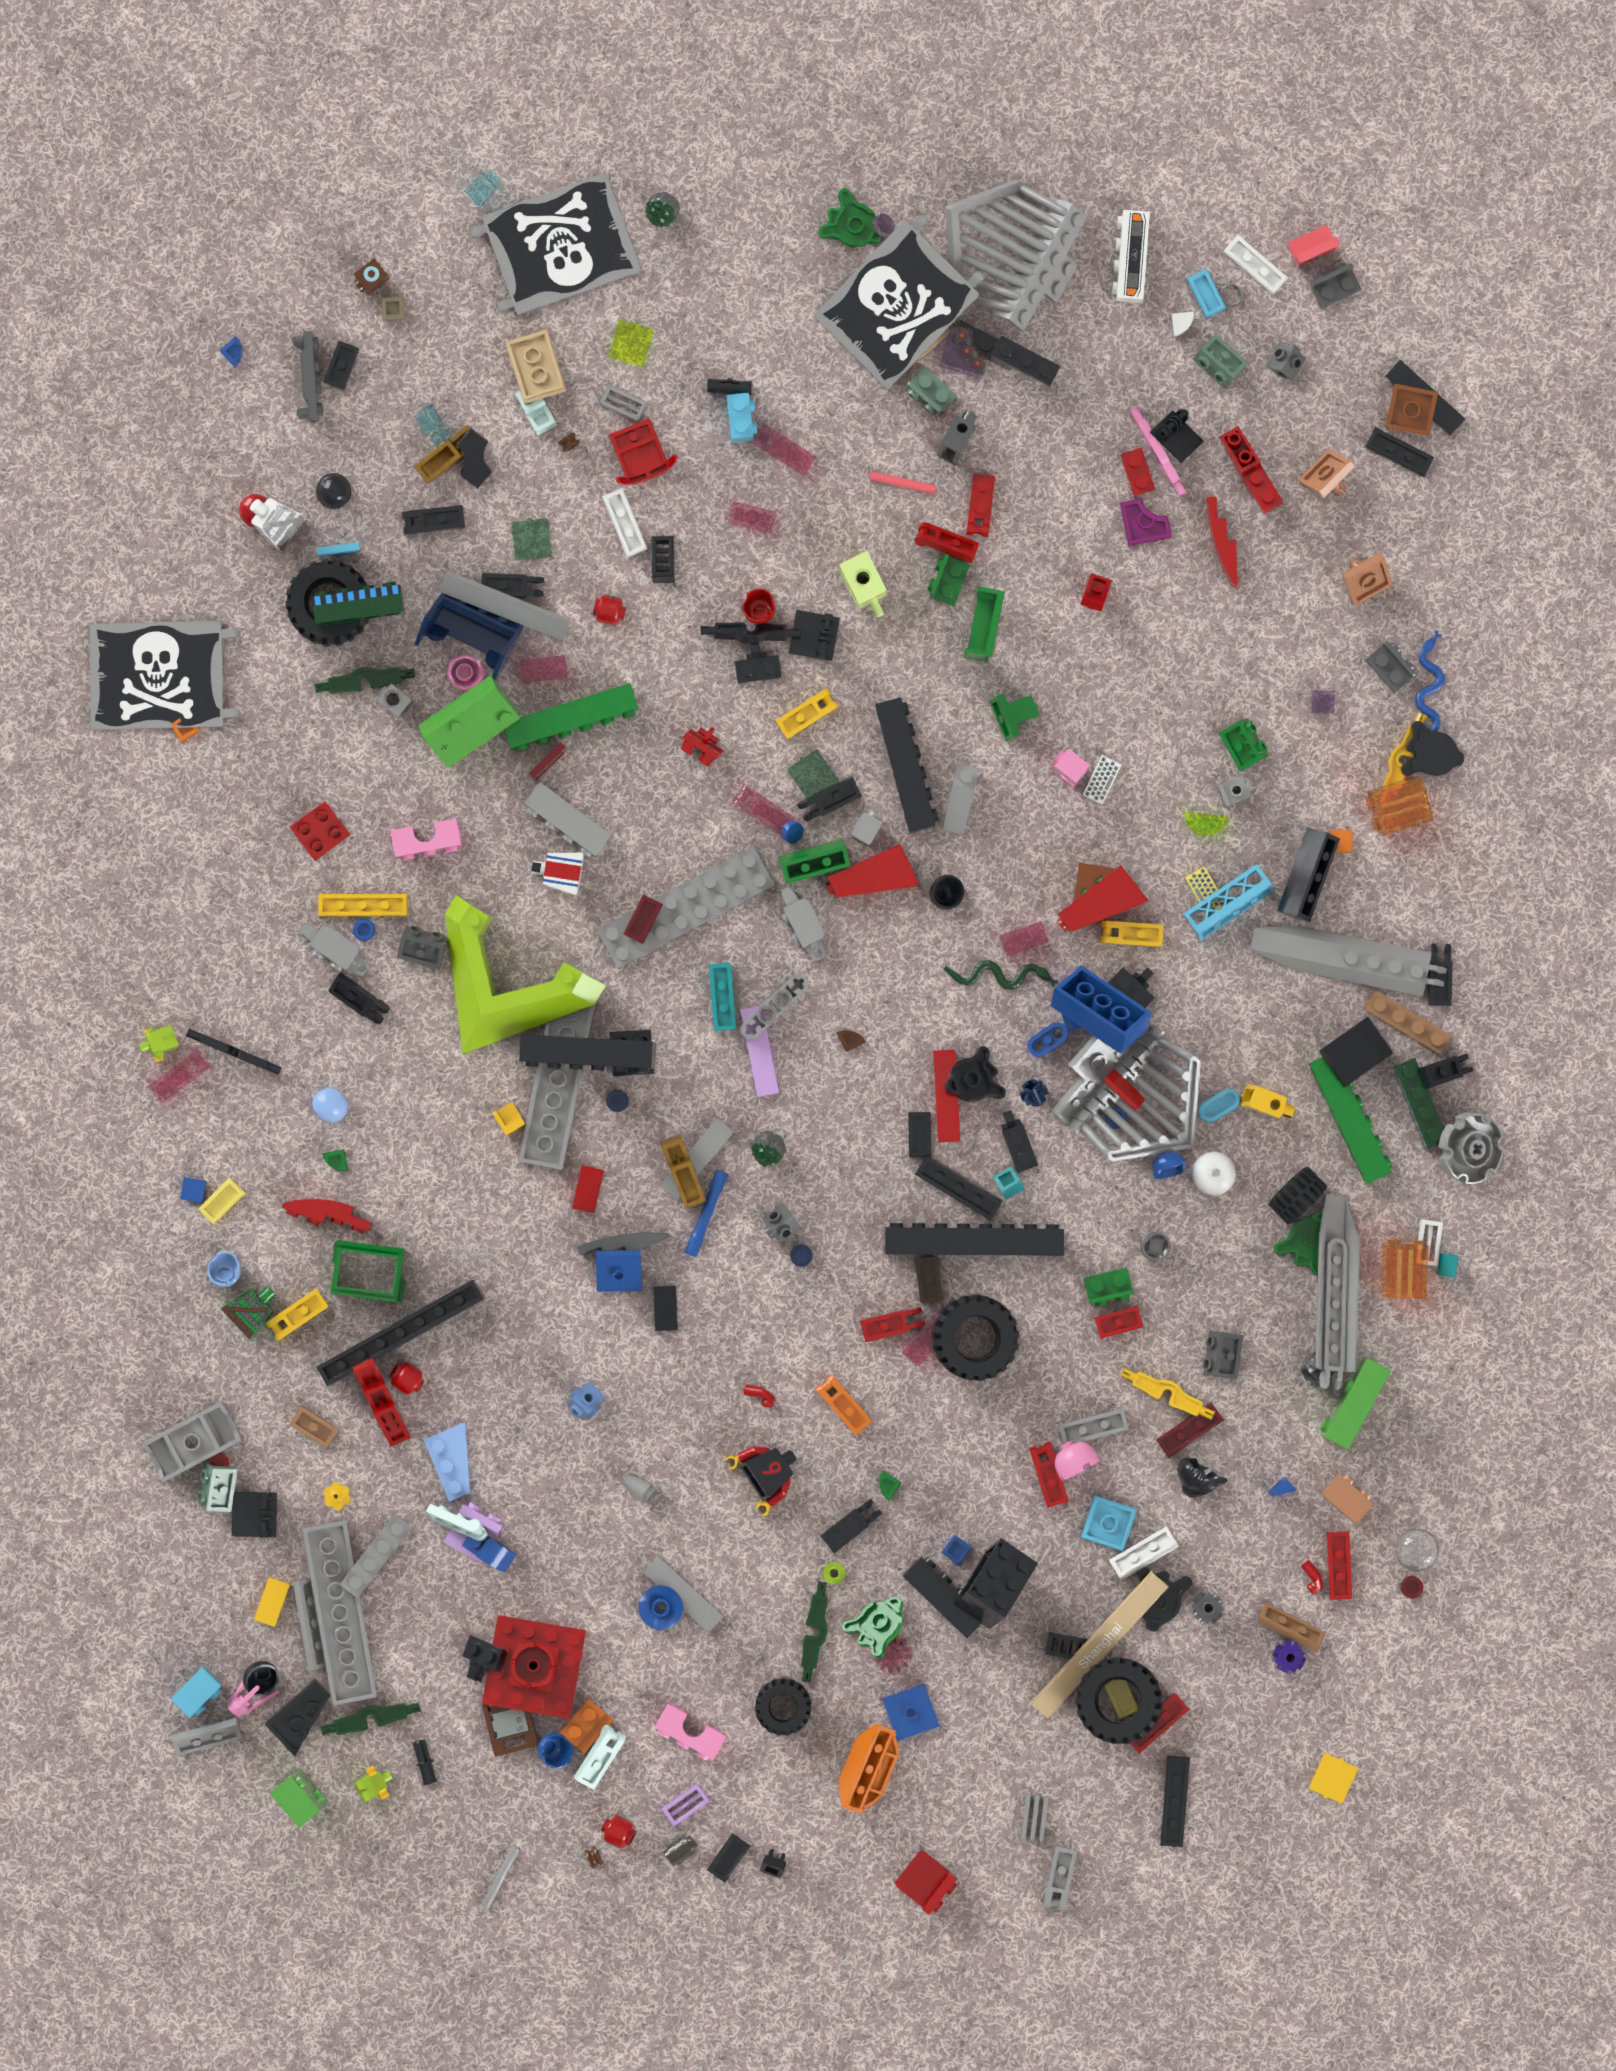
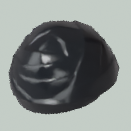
M329 473L319 480L316 487V495L319 502L326 508L339 509L348 503L351 497V486L345 476L338 473Z
M954 875L939 876L930 886V900L932 904L941 910H951L962 902L965 892L961 880Z
M267 1661L254 1662L244 1671V1688L250 1692L255 1686H259V1690L254 1695H266L273 1691L278 1684L279 1672L272 1663Z

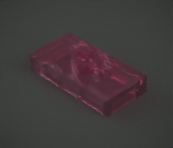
M733 502L728 524L771 534L776 512Z
M565 655L521 660L523 683L567 678Z
M1042 921L999 935L1006 957L1049 943Z

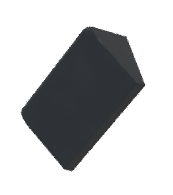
M676 1286L653 1287L655 1331L678 1330Z

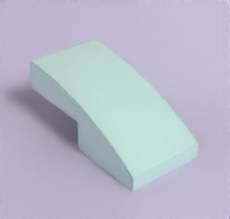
M521 392L515 393L537 436L557 426L544 399L524 404Z

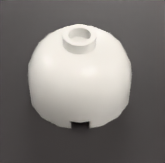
M1216 1151L1207 1152L1198 1157L1193 1164V1183L1204 1194L1211 1196L1222 1195L1230 1190L1235 1183V1165L1224 1153Z

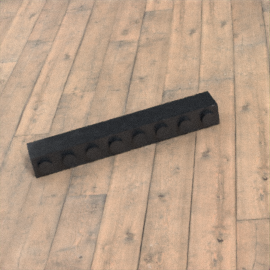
M890 1223V1227H885V1254L1064 1256V1229H1059V1224H1046V1229H1037V1224H1024V1228H1015V1224H1001V1228H992V1224H979V1228H970V1224H957V1228H948V1223H934V1228H925V1223H912V1227H903V1223Z
M473 1279L318 1365L317 1369L326 1386H330L354 1373L353 1366L371 1358L374 1361L485 1300V1297L477 1282Z

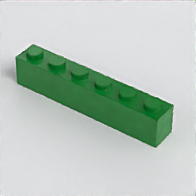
M628 683L520 717L519 720L505 728L511 749L522 752L530 749L529 745L538 743V746L550 743V738L559 736V739L572 736L571 732L580 729V732L589 731L597 723H601L604 726L615 722L614 718L620 716L623 719L633 717L639 709L631 684Z
M1323 1057L1308 1063L1364 1183L1369 1184L1392 1173L1390 1170L1393 1167L1387 1155L1383 1156L1380 1149L1383 1147L1378 1135L1374 1136L1372 1133V1121L1368 1115L1364 1116L1362 1112L1363 1102L1360 1096H1355L1352 1091V1087H1354L1353 1082L1343 1087Z

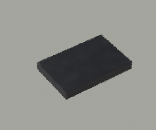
M1366 1017L1319 1050V1053L1343 1087L1348 1086L1393 1054L1369 1017Z

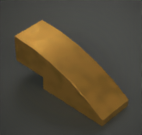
M466 425L451 439L444 441L414 466L427 484L439 478L465 458L457 443L471 426Z
M681 1134L660 1141L685 1209L706 1201Z

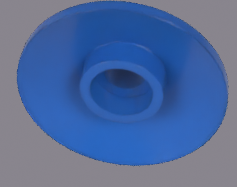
M658 1585L649 1588L644 1592L639 1601L641 1619L646 1625L656 1630H666L675 1626L683 1613L681 1597L674 1589L668 1586ZM658 1603H664L666 1605V1609L660 1610L658 1608Z

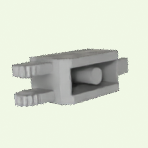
M788 887L783 889L781 896L786 907L783 908L784 914L781 916L786 926L791 925L795 932L791 936L796 946L801 945L803 949H806L814 962L824 958L826 953L821 940H823L825 931L809 900L804 898L798 900L794 890Z
M306 923L301 926V934L312 941L309 946L314 948L312 950L313 954L322 960L326 956L332 961L330 965L340 972L345 969L363 977L366 975L371 966L359 955L360 949L357 945L329 926L321 927L320 930Z

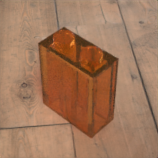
M1415 776L1367 791L1366 803L1368 809L1372 810L1374 816L1371 819L1372 826L1375 831H1378V834L1386 835L1434 820L1423 777Z
M1388 1240L1387 1244H1383L1381 1297L1427 1299L1428 1245H1423V1241L1410 1240V1245L1401 1244V1240Z

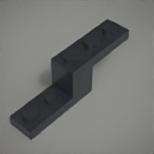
M962 320L959 323L961 327L955 331L956 333L960 329H964L963 327L969 328L971 345L977 350L979 356L1008 371L1014 368L1049 387L1061 367L1003 336L997 339ZM955 333L951 339L952 342H954ZM964 340L958 343V345L962 347L964 344L970 345L966 343Z

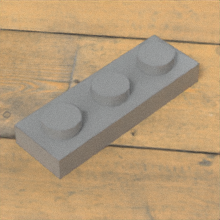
M1124 1408L1058 1425L1063 1444L1070 1440L1073 1443L1084 1442L1129 1430Z
M236 1718L171 1735V1741L177 1756L243 1739Z

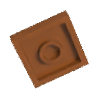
M1394 384L1386 428L1429 436L1439 392Z

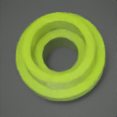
M830 1562L824 1567L823 1577L830 1584H839L845 1578V1569L838 1562ZM832 1569H836L839 1572L835 1578L830 1576Z

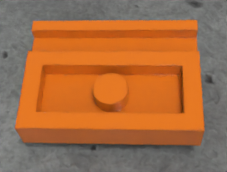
M588 1699L560 1731V1734L564 1735L569 1742L585 1754L600 1736L603 1726L609 1725L613 1718L591 1699Z

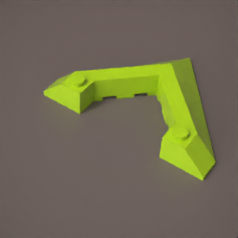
M455 895L445 912L463 1055L596 1004L606 985L568 962H563L553 981L497 995L483 935L494 917L460 896Z

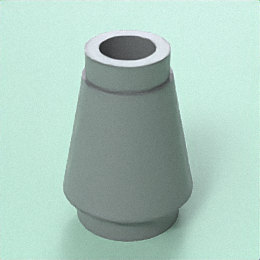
M628 1474L622 1483L641 1503L644 1501L648 1504L657 1490L653 1483Z

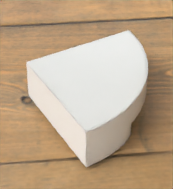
M1194 311L1171 314L1174 337L1182 335L1189 329L1193 321Z

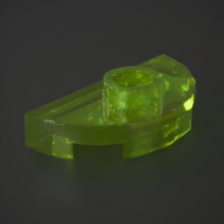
M1184 812L1185 822L1189 829L1195 834L1204 837L1219 833L1227 824L1229 817Z

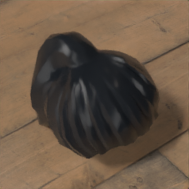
M1184 1458L1178 1464L1177 1471L1182 1482V1492L1190 1498L1206 1495L1228 1481L1227 1478L1218 1476L1210 1468L1200 1465L1196 1458Z

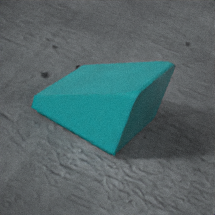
M1012 1166L993 1176L1005 1200L1025 1189Z
M1441 1253L1439 1255L1437 1275L1456 1277L1458 1255Z

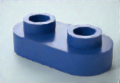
M1059 1022L1052 1023L1029 1039L1028 1051L1036 1057L1047 1055L1067 1041L1069 1037L1068 1028ZM1058 1029L1062 1032L1060 1038L1054 1036V1032ZM1037 1042L1043 1043L1042 1050L1036 1049L1035 1045Z

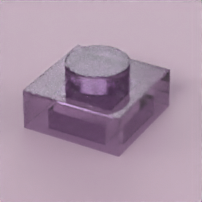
M1312 690L1311 713L1334 714L1335 691Z

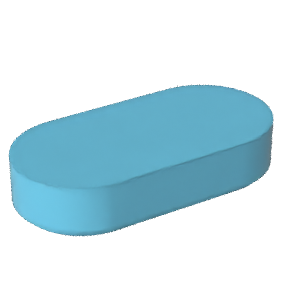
M1233 1089L1221 1091L1201 1103L1198 1110L1200 1118L1205 1122L1218 1120L1239 1106L1240 1096Z

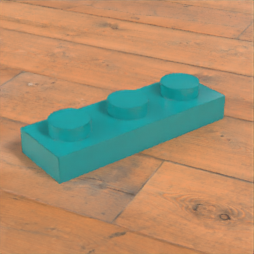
M731 963L709 964L714 1031L736 1030Z

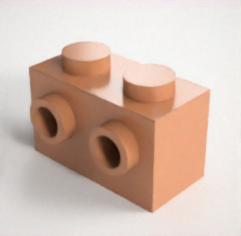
M1337 1474L1320 1494L1354 1524H1357L1373 1506V1503L1370 1501L1372 1496L1364 1489L1358 1491L1353 1486L1355 1482L1346 1474L1343 1476Z

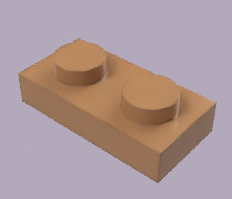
M300 1406L289 1424L325 1448L329 1447L339 1431L337 1427L303 1406Z

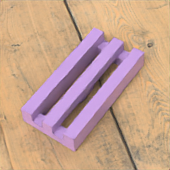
M697 1782L662 1807L661 1810L673 1827H675L709 1803L710 1799ZM697 1789L699 1793L669 1813V1808ZM702 1796L704 1799L702 1802L678 1819H673L674 1815Z

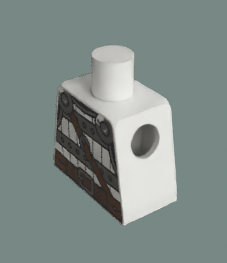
M268 498L265 503L257 499L250 507V510L256 514L251 523L266 541L279 551L283 550L306 519L305 516L272 498Z

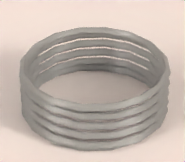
M1230 283L1222 288L1220 296L1224 304L1233 306L1240 302L1242 291L1239 286ZM1228 286L1236 287L1240 291V299L1233 304L1225 302L1222 298L1224 288Z

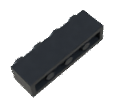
M1307 827L1277 911L1295 919L1311 921L1340 838L1328 832Z
M920 1556L902 1576L961 1634L968 1638L981 1623L953 1605L962 1589L960 1587L957 1590L950 1585L953 1581L944 1572L940 1575L934 1569L937 1565L928 1556L925 1559Z

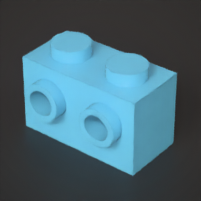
M749 393L727 395L731 443L753 441V434H757L756 420H751V412H755L754 398L749 399Z
M203 1666L171 1700L189 1718L193 1715L198 1717L206 1709L204 1704L209 1699L214 1701L222 1693L220 1688L224 1684L206 1666Z

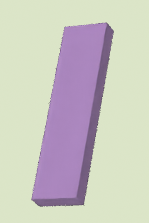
M760 1006L740 1010L742 1021L744 1022ZM762 1009L760 1012V1017L765 1021L764 1012ZM755 1016L753 1017V1020H755L756 1022L751 1026H745L747 1028V1031L745 1032L747 1035H754L755 1033L753 1030L758 1025H760L761 1028H763V1025H761L756 1020ZM766 1029L757 1038L746 1040L757 1097L779 1093Z

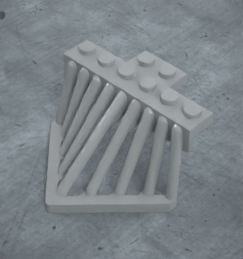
M1017 180L1007 182L946 206L949 263L967 281L972 276L962 272V262L1010 284L1009 288H1005L982 280L976 286L977 288L1001 295L1003 299L1002 301L978 296L973 304L996 309L995 316L1006 319L1015 328L1024 331L1043 296L1058 303L1078 266L1066 254L1087 217L1085 213L1073 203L1057 199L1054 202ZM1013 193H1022L1049 208L1050 213H1045L1014 196ZM1003 198L1004 201L1040 219L1043 226L996 200ZM986 204L988 207L1032 230L1037 237H1032L980 206ZM970 211L1022 240L1030 249L1022 247L964 212ZM959 221L1012 250L1023 259V262L1021 263L965 234L960 230ZM961 242L1008 265L1016 272V275L961 252Z
M1151 1020L1148 1030L1121 1054L1093 1036L1068 1064L1080 1078L1051 1110L1073 1131L1078 1133L1081 1130L1103 1155L1112 1162L1190 1149L1194 1146L1200 1060L1192 1053L1164 1039L1162 1036L1165 1032ZM1159 1045L1186 1060L1187 1070L1154 1050L1153 1047ZM1148 1056L1186 1080V1089L1183 1090L1148 1064L1143 1058ZM1138 1066L1184 1100V1111L1142 1078L1134 1068ZM1114 1069L1125 1079L1127 1077L1130 1078L1183 1122L1182 1131L1145 1100L1140 1107L1176 1137L1168 1139L1140 1113L1133 1111L1103 1082V1079ZM1108 1098L1111 1099L1157 1142L1149 1143L1111 1108L1106 1100ZM1101 1109L1138 1145L1129 1146L1099 1116L1097 1111ZM1091 1120L1119 1148L1110 1149L1090 1128L1088 1121Z

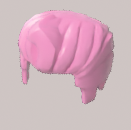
M471 655L452 657L448 662V680L456 689L463 693H466L486 679L484 665Z

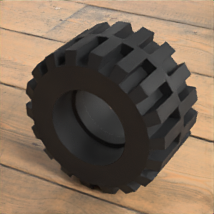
M1305 1167L1273 1196L1269 1206L1287 1225L1291 1224L1301 1217L1324 1194L1327 1185L1309 1167Z
M773 1679L771 1682L766 1683L758 1693L755 1703L756 1717L760 1725L770 1733L778 1736H788L792 1733H797L806 1725L810 1717L811 1699L809 1693L802 1684L797 1683L793 1679ZM778 1694H788L796 1702V1712L787 1720L775 1718L770 1711L771 1700Z

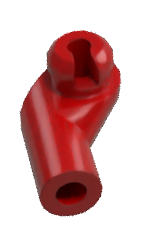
M745 1385V1396L763 1398L761 1403L763 1407H773L775 1396L763 1387Z
M1308 1560L1301 1568L1312 1581L1307 1585L1308 1590L1312 1595H1315L1318 1591L1321 1592L1323 1588L1320 1572Z

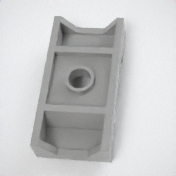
M220 1401L148 1439L142 1445L158 1470L161 1482L164 1483L243 1441V1438L224 1402ZM190 1435L198 1439V1445L195 1448H189L186 1445V1439Z

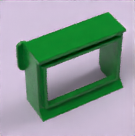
M978 586L976 593L978 599L968 648H965L964 659L988 662V658L992 657L1005 591Z
M337 1240L334 1244L332 1258L334 1270L330 1293L401 1302L404 1298L406 1283L405 1279L402 1278L406 1249ZM342 1251L397 1258L392 1293L339 1287L338 1280Z

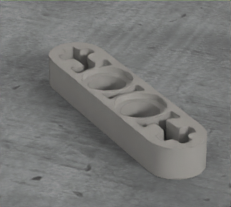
M801 974L790 977L741 1024L740 1035L745 1040H753L764 1032L807 990L808 980ZM793 980H801L802 989H795L792 992L795 995L793 998L791 993L784 988L787 986L789 990L794 986ZM780 993L787 996L788 1001L785 1006H780L776 1002V996ZM766 1008L771 1011L772 1018L769 1021H764L760 1017L762 1009ZM755 1016L756 1020L761 1025H763V1028H761V1026L758 1025L753 1030L755 1033L754 1035H747L745 1033L747 1031V1028L745 1026L753 1025L756 1022L755 1020H753V1017Z

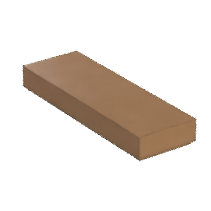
M1267 1602L1263 1605L1257 1623L1315 1653L1319 1650L1325 1632Z

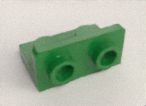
M945 554L944 559L939 557L935 568L939 572L936 579L931 578L927 591L931 592L930 598L955 606L970 564Z
M1248 718L1238 721L1219 733L1240 772L1268 757L1265 743L1258 738L1256 734L1257 729Z
M1127 1268L1084 1278L1089 1304L1095 1303V1307L1107 1305L1109 1299L1116 1298L1117 1302L1130 1299L1129 1295L1134 1294Z

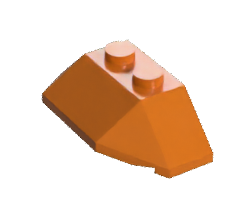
M876 1723L856 1737L839 1777L841 1807L862 1814L866 1808L873 1805L883 1796L899 1757L895 1730Z

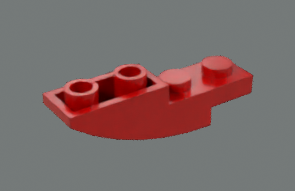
M1237 426L1219 436L1231 462L1252 499H1255L1263 514L1282 505V498L1261 466V461L1240 427Z
M302 1199L286 1202L282 1205V1208L287 1209L285 1214L298 1218L300 1214L307 1217L306 1222L319 1226V1223L325 1224L327 1217L330 1216L331 1222L343 1226L344 1222L352 1225L351 1230L363 1234L365 1230L370 1232L373 1224L353 1216L354 1206L332 1200Z

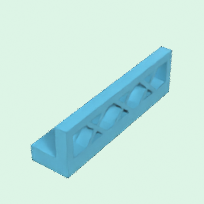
M1256 864L1185 912L1184 917L1194 929L1196 936L1202 941L1273 893V886ZM1256 872L1262 879L1257 885L1247 884L1248 878ZM1232 888H1243L1242 895L1239 897H1229ZM1216 899L1224 900L1223 908L1220 910L1211 909V904ZM1197 912L1206 913L1205 920L1199 924H1196L1191 917Z

